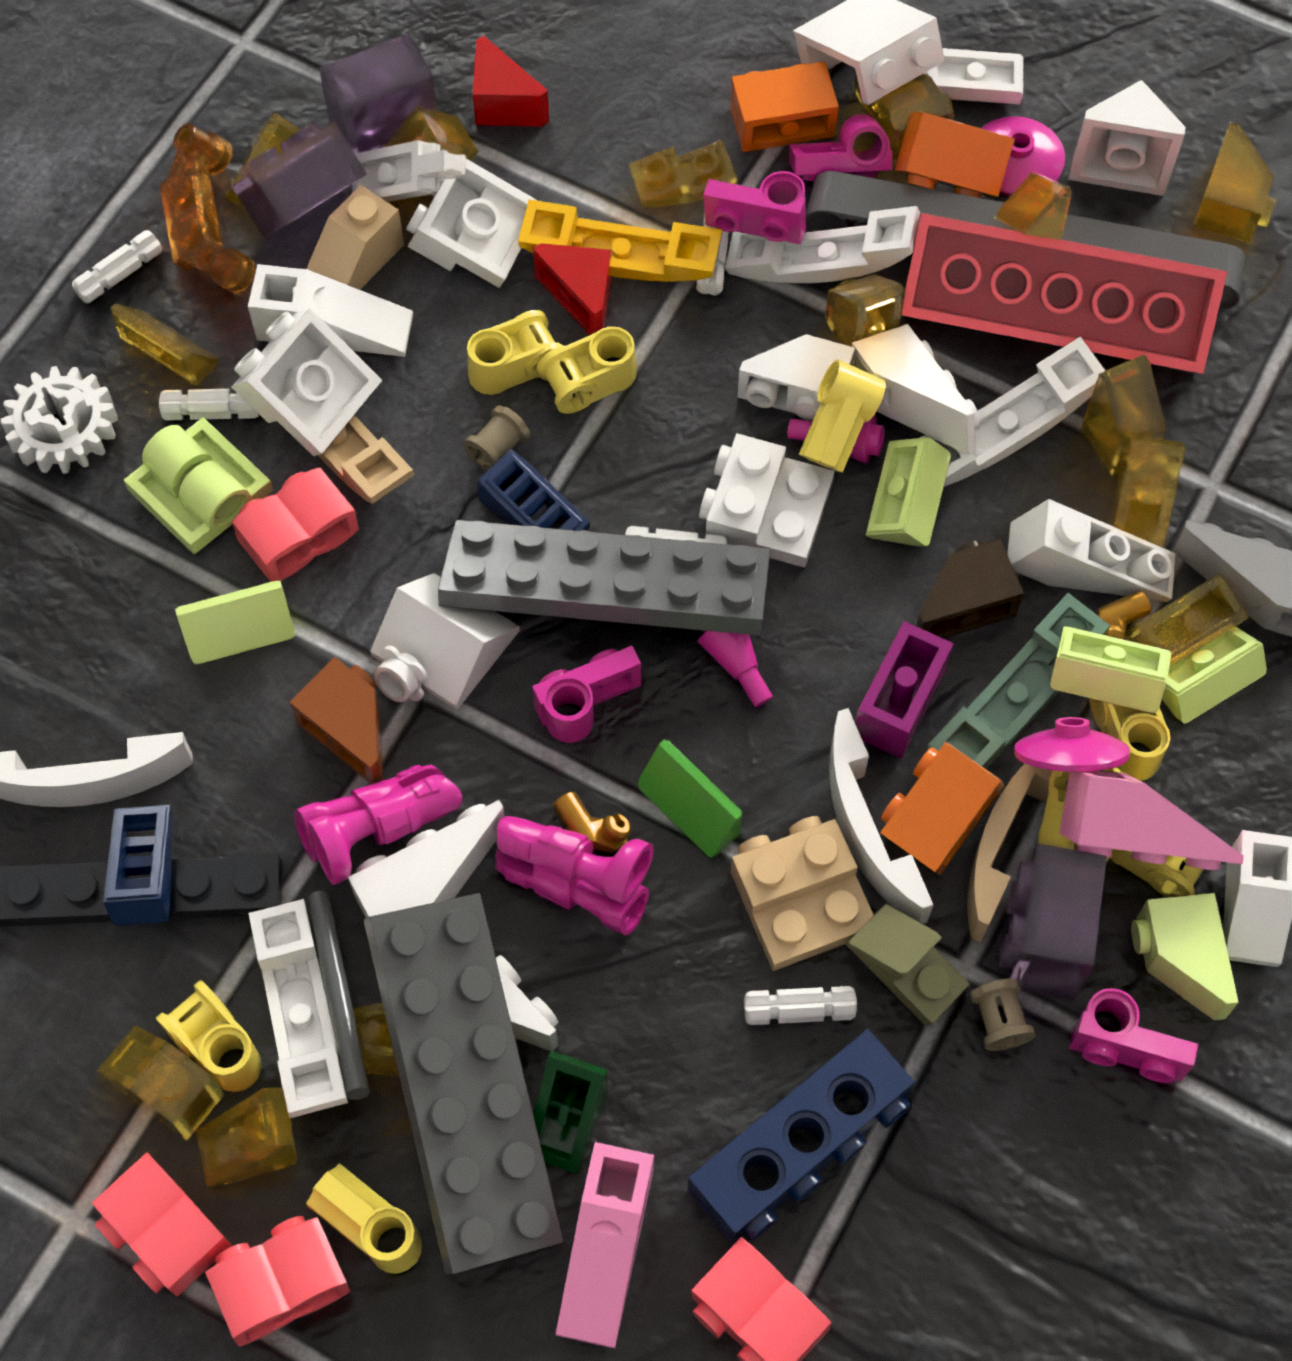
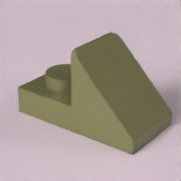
M888 904L883 905L846 943L853 953L925 1026L933 1024L970 985L934 948L942 938L936 931Z

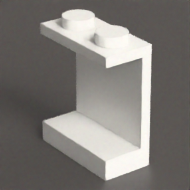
M847 0L793 30L801 64L825 61L827 68L830 69L844 62L854 67L862 101L867 105L945 61L937 18L897 0Z

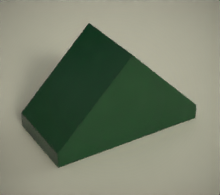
M554 1051L550 1052L547 1059L533 1116L544 1162L578 1174L609 1092L608 1070Z

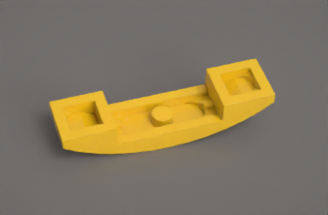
M529 199L518 245L533 253V248L540 243L611 250L612 277L661 282L692 281L713 277L722 238V229L673 222L671 232L578 218L577 207Z

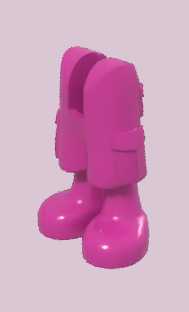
M415 765L397 773L396 777L352 790L350 792L351 796L322 803L313 802L294 811V821L300 841L309 859L313 863L320 862L327 879L332 885L347 880L351 875L350 850L358 841L373 834L378 845L392 843L411 832L414 833L423 825L454 812L460 807L463 796L459 788L449 778L445 777L436 766Z
M505 816L499 820L496 837L498 849L495 856V869L505 876L507 881L513 884L516 883L525 889L531 888L539 896L547 898L568 910L579 905L595 915L604 926L619 934L627 936L635 930L645 912L649 898V889L642 886L641 883L652 862L654 848L651 843L640 839H633L625 843L615 856L601 857L592 855L593 843L583 834L557 826H545L513 816Z

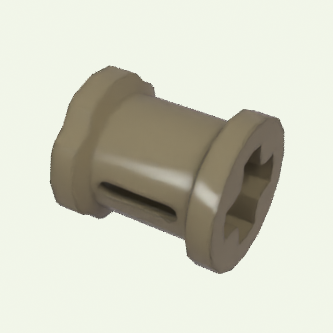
M498 405L491 412L492 419L476 436L469 435L463 442V448L467 455L485 471H488L501 457L513 449L517 443L524 444L531 437V432L523 419L508 407Z
M1018 979L992 981L979 986L969 994L972 1003L979 1005L987 1032L983 1043L988 1051L1013 1048L1031 1041L1036 1036L1034 1027L1027 1025L1018 998V993L1022 990ZM999 1006H1002L1007 1020L1006 1024L1001 1020L998 1010Z

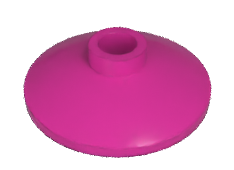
M1016 116L999 118L981 127L984 130L1015 138L999 194L1016 198L1031 197L1047 191L1058 181L1065 164V152L1060 139L1050 128L1033 119Z
M1064 717L1055 721L1054 729L1040 731L1020 739L1015 744L1014 754L1021 762L1037 768L1064 772H1091L1115 768L1126 763L1130 757V748L1123 741L1108 734L1090 730V721L1087 719Z

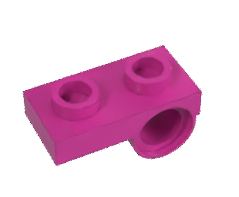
M857 114L843 123L839 133V142L789 144V164L796 175H802V179L806 181H814L818 174L826 171L875 178L879 175V171L892 170V150L889 138L877 120L866 114ZM863 132H874L876 135L875 141L869 149L865 151L853 149V143L858 135Z
M787 171L772 173L762 181L759 189L712 179L708 180L703 194L706 226L716 227L724 232H741L761 236L773 242L785 241L801 245L806 230L805 185L798 175Z
M633 646L620 651L616 649L602 651L595 655L588 664L570 671L566 669L553 671L544 676L538 684L532 686L534 708L542 725H546L547 730L555 739L565 743H574L584 739L589 735L594 725V705L641 686V662ZM565 704H575L582 708L579 713L571 716H565L556 711Z
M1108 988L1097 992L1090 999L1073 1028L1069 1049L1083 1052L1082 1057L1091 1063L1101 1066H1115L1117 1063L1140 1069L1139 1074L1149 1080L1171 1083L1174 1082V1079L1182 1081L1193 1068L1198 1044L1138 1027L1140 1013L1135 1000L1122 990ZM1108 1012L1114 1015L1120 1023L1121 1031L1109 1032L1101 1028L1095 1019V1013Z

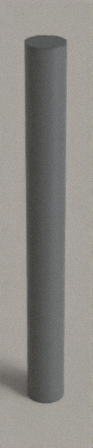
M317 891L310 894L307 898L346 1096L348 1099L358 1100L368 1096L370 1089L330 895L326 891Z

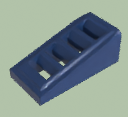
M512 449L501 457L477 482L479 501L509 525L549 528L561 517L566 522L559 529L586 531L590 528V521L532 465ZM527 491L530 492L532 495L518 507L515 502ZM544 504L549 507L535 522L531 519Z
M170 805L114 809L103 899L105 908L114 925L163 923L169 919L172 855V809ZM155 830V835L128 837V832ZM153 852V855L127 857V854ZM151 874V877L127 879V876Z

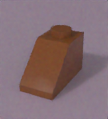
M334 657L289 702L298 726L370 784L378 783L383 780L381 716L375 692L377 685L372 677L361 667L353 665L351 668H348Z

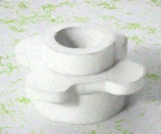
M386 646L381 651L384 662L374 671L376 685L385 696L393 701L404 702L408 698L412 701H419L424 696L421 685L427 678L425 668L414 656L408 653H400L393 646Z

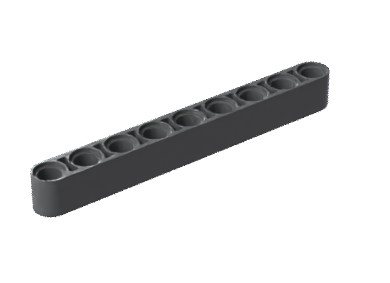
M836 171L822 172L813 181L806 210V227L811 232L864 226L868 223L871 211L917 206L920 216L921 213L1228 271L1219 310L1231 309L1240 302L1246 256L1241 249L1234 245Z

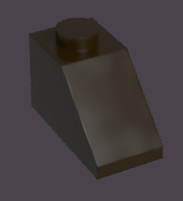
M1000 539L984 544L980 541L969 542L960 546L955 552L950 553L919 613L916 627L941 638H947L1016 617L1024 592Z

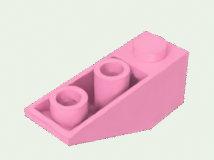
M1103 770L1069 772L1059 834L1078 845L1077 852L1095 857L1109 858L1112 856L1113 849L1132 851L1131 858L1154 864H1165L1167 855L1185 857L1186 865L1206 870H1220L1221 862L1243 864L1244 855L1144 782L1119 772Z
M595 1142L582 1196L556 1336L615 1349L653 1177L654 1155Z

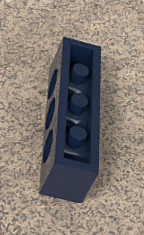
M867 1029L688 1177L687 1191L732 1245L745 1235L752 1242L765 1233L778 1220L773 1211L791 1197L796 1203H799L822 1183L823 1179L818 1173L836 1159L842 1166L857 1155L868 1143L863 1135L878 1122L884 1128H888L911 1107L907 1098L912 1091L915 1081L871 1031ZM845 1092L855 1094L863 1102L864 1110L857 1115H846L836 1108L833 1098ZM798 1129L810 1130L817 1135L821 1146L810 1153L800 1152L791 1145L789 1135ZM763 1166L772 1171L777 1183L768 1190L758 1191L746 1183L743 1175L751 1167Z

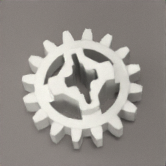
M57 366L51 367L49 378L42 379L38 373L34 372L31 374L33 385L28 388L20 384L14 386L19 399L5 400L3 405L9 416L1 418V424L7 434L5 438L12 452H18L23 464L28 466L36 461L43 473H47L52 464H59L62 473L65 474L69 472L70 462L77 460L85 468L89 466L86 455L90 452L101 456L106 453L101 440L115 438L116 434L111 423L118 421V416L107 387H100L94 374L82 379L79 369L72 367L67 376H61ZM57 414L61 421H65L66 425H62L59 419H55L53 415Z

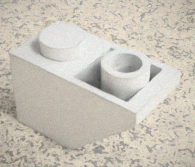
M805 334L743 361L739 369L737 397L748 400L751 404L761 408L774 407L795 413L804 420L813 421L820 405L817 401V394L825 372L833 361L837 359L853 365L855 348Z
M1242 830L1232 847L1244 855L1243 864L1226 862L1223 933L1229 960L1279 967L1282 964L1292 920V837Z

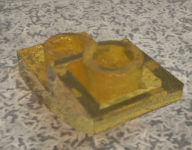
M723 139L678 157L672 146L628 164L643 207L671 206L703 200V194L709 179L739 185Z

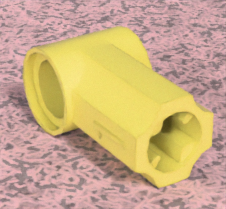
M839 359L834 360L820 383L817 394V401L820 405L799 455L821 466L843 473L863 423L871 420L882 402L886 388L885 381Z
M340 1163L334 1169L327 1171L313 1187V1192L306 1205L370 1257L379 1269L387 1273L398 1274L409 1270L417 1263L422 1252V1240L419 1231L405 1211L389 1204ZM392 1228H401L406 1231L405 1241L399 1249L390 1253L378 1251V1240L385 1231Z

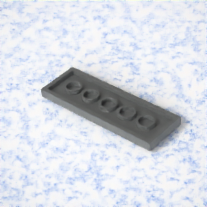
M456 520L438 587L439 606L761 636L770 548Z
M480 893L378 914L364 919L445 1275L456 1274L562 1243V1233Z

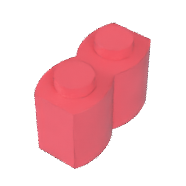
M315 468L307 472H298L285 481L282 489L277 494L249 501L240 509L238 515L232 521L238 542L270 582L281 581L290 577L305 567L315 556L325 554L337 548L359 530L354 508L321 468Z
M148 1152L92 1202L102 1215L94 1225L117 1250L126 1243L140 1258L132 1268L156 1294L165 1286L178 1297L215 1262V1257L232 1246Z
M296 1216L285 1220L271 1230L272 1238L263 1244L250 1248L248 1243L234 1245L215 1257L216 1265L205 1271L232 1338L239 1347L263 1338L293 1320L315 1312L351 1292L318 1217L307 1221L304 1216Z
M742 1237L691 1290L692 1299L698 1304L692 1311L694 1316L717 1338L725 1331L742 1347L741 1351L737 1354L740 1361H802L831 1327V1321Z

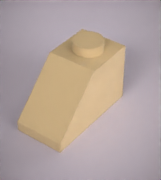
M360 185L328 217L306 269L361 290L404 246L399 210Z

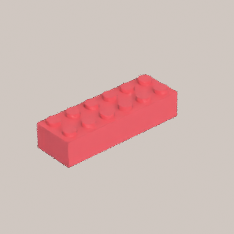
M921 213L900 315L1062 347L1081 337L1093 353L1203 374L1228 271Z

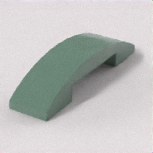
M1067 593L1033 630L1032 638L968 708L963 706L928 744V749L933 747L939 751L946 741L986 769L1012 744L1059 692L1050 687V681L1063 627L1105 635L1110 625L1071 594Z

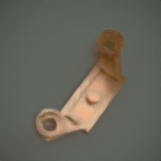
M187 123L182 125L174 136V147L178 151L167 180L160 184L173 263L185 270L195 266L211 275L217 285L232 293H240L252 282L255 274V264L250 257L232 248L225 249L223 247L210 181V175L220 174L230 163L232 146L229 141L212 131L203 132L194 125Z

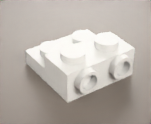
M466 159L465 176L454 179H440V190L432 191L431 195L434 198L429 207L427 208L421 203L418 205L406 227V230L414 234L407 247L449 271L457 263L500 288L521 250V247L518 245V239L528 200L536 199Z
M309 307L293 316L285 312L270 325L266 335L272 340L262 352L254 348L239 361L234 371L240 377L231 388L268 423L279 422L307 451L316 456L325 451L381 383L382 379Z
M736 433L732 447L722 445L714 470V475L721 477L717 490L707 488L702 500L699 518L706 520V534L724 536L727 540V545L770 548L769 558L805 568L833 483L835 471L786 458L785 446Z

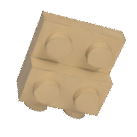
M818 816L802 819L789 828V836L770 842L767 835L753 837L739 845L737 848L739 854L732 856L730 873L773 971L846 944L874 915L856 877L858 867L836 819L822 823Z

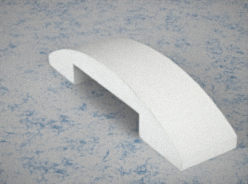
M917 206L871 211L867 225L804 233L801 245L785 241L773 242L761 236L733 232L725 269L730 275L777 283H820L864 276L890 267L913 253L920 211Z
M1081 337L1036 364L1037 374L978 410L980 427L975 430V453L967 455L932 438L951 454L944 487L965 479L1026 446L1070 415L1109 380V375Z
M849 708L838 711L830 751L829 772L832 801L841 832L854 860L877 893L891 907L922 924H926L933 908L932 900L912 854L893 861L889 859L856 782L857 779L865 776L869 758L868 752Z
M183 732L127 738V759L27 769L16 750L0 752V799L42 807H74L105 803L143 792L167 781L192 765L193 756Z
M304 899L249 913L257 959L263 974L279 1056V1061L277 1062L289 1118L348 1103L320 961Z

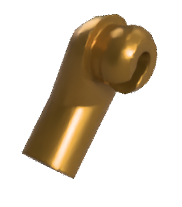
M1139 590L1100 607L1095 614L1110 625L1105 636L1124 640L1127 624L1151 614V605L1147 596Z
M570 792L561 796L553 804V808L566 830L587 836L588 840L593 843L594 850L611 853L619 850L627 843V838L631 834V825L623 815L616 813L613 817L608 815L604 819L591 817L576 792Z

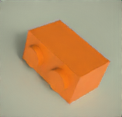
M825 61L796 64L791 67L762 72L752 71L744 75L732 76L730 109L742 153L835 137L839 105Z
M925 112L910 113L894 171L907 174L906 183L912 186L935 190L936 184L939 183L954 187L953 193L977 198H982V196L998 197L1015 138Z
M946 741L939 751L931 747L924 754L913 771V775L919 778L907 796L899 792L888 804L880 820L886 823L880 832L882 835L910 855L912 854L914 858L940 876L1005 786L1001 779Z

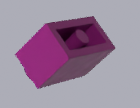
M903 621L858 709L855 725L863 742L900 759L903 758L946 672L954 643Z

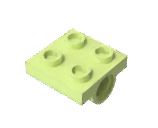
M204 417L186 431L178 425H170L158 431L148 441L143 450V465L124 479L127 490L194 555L231 526L233 519L246 503L254 499H263L273 492L271 480Z

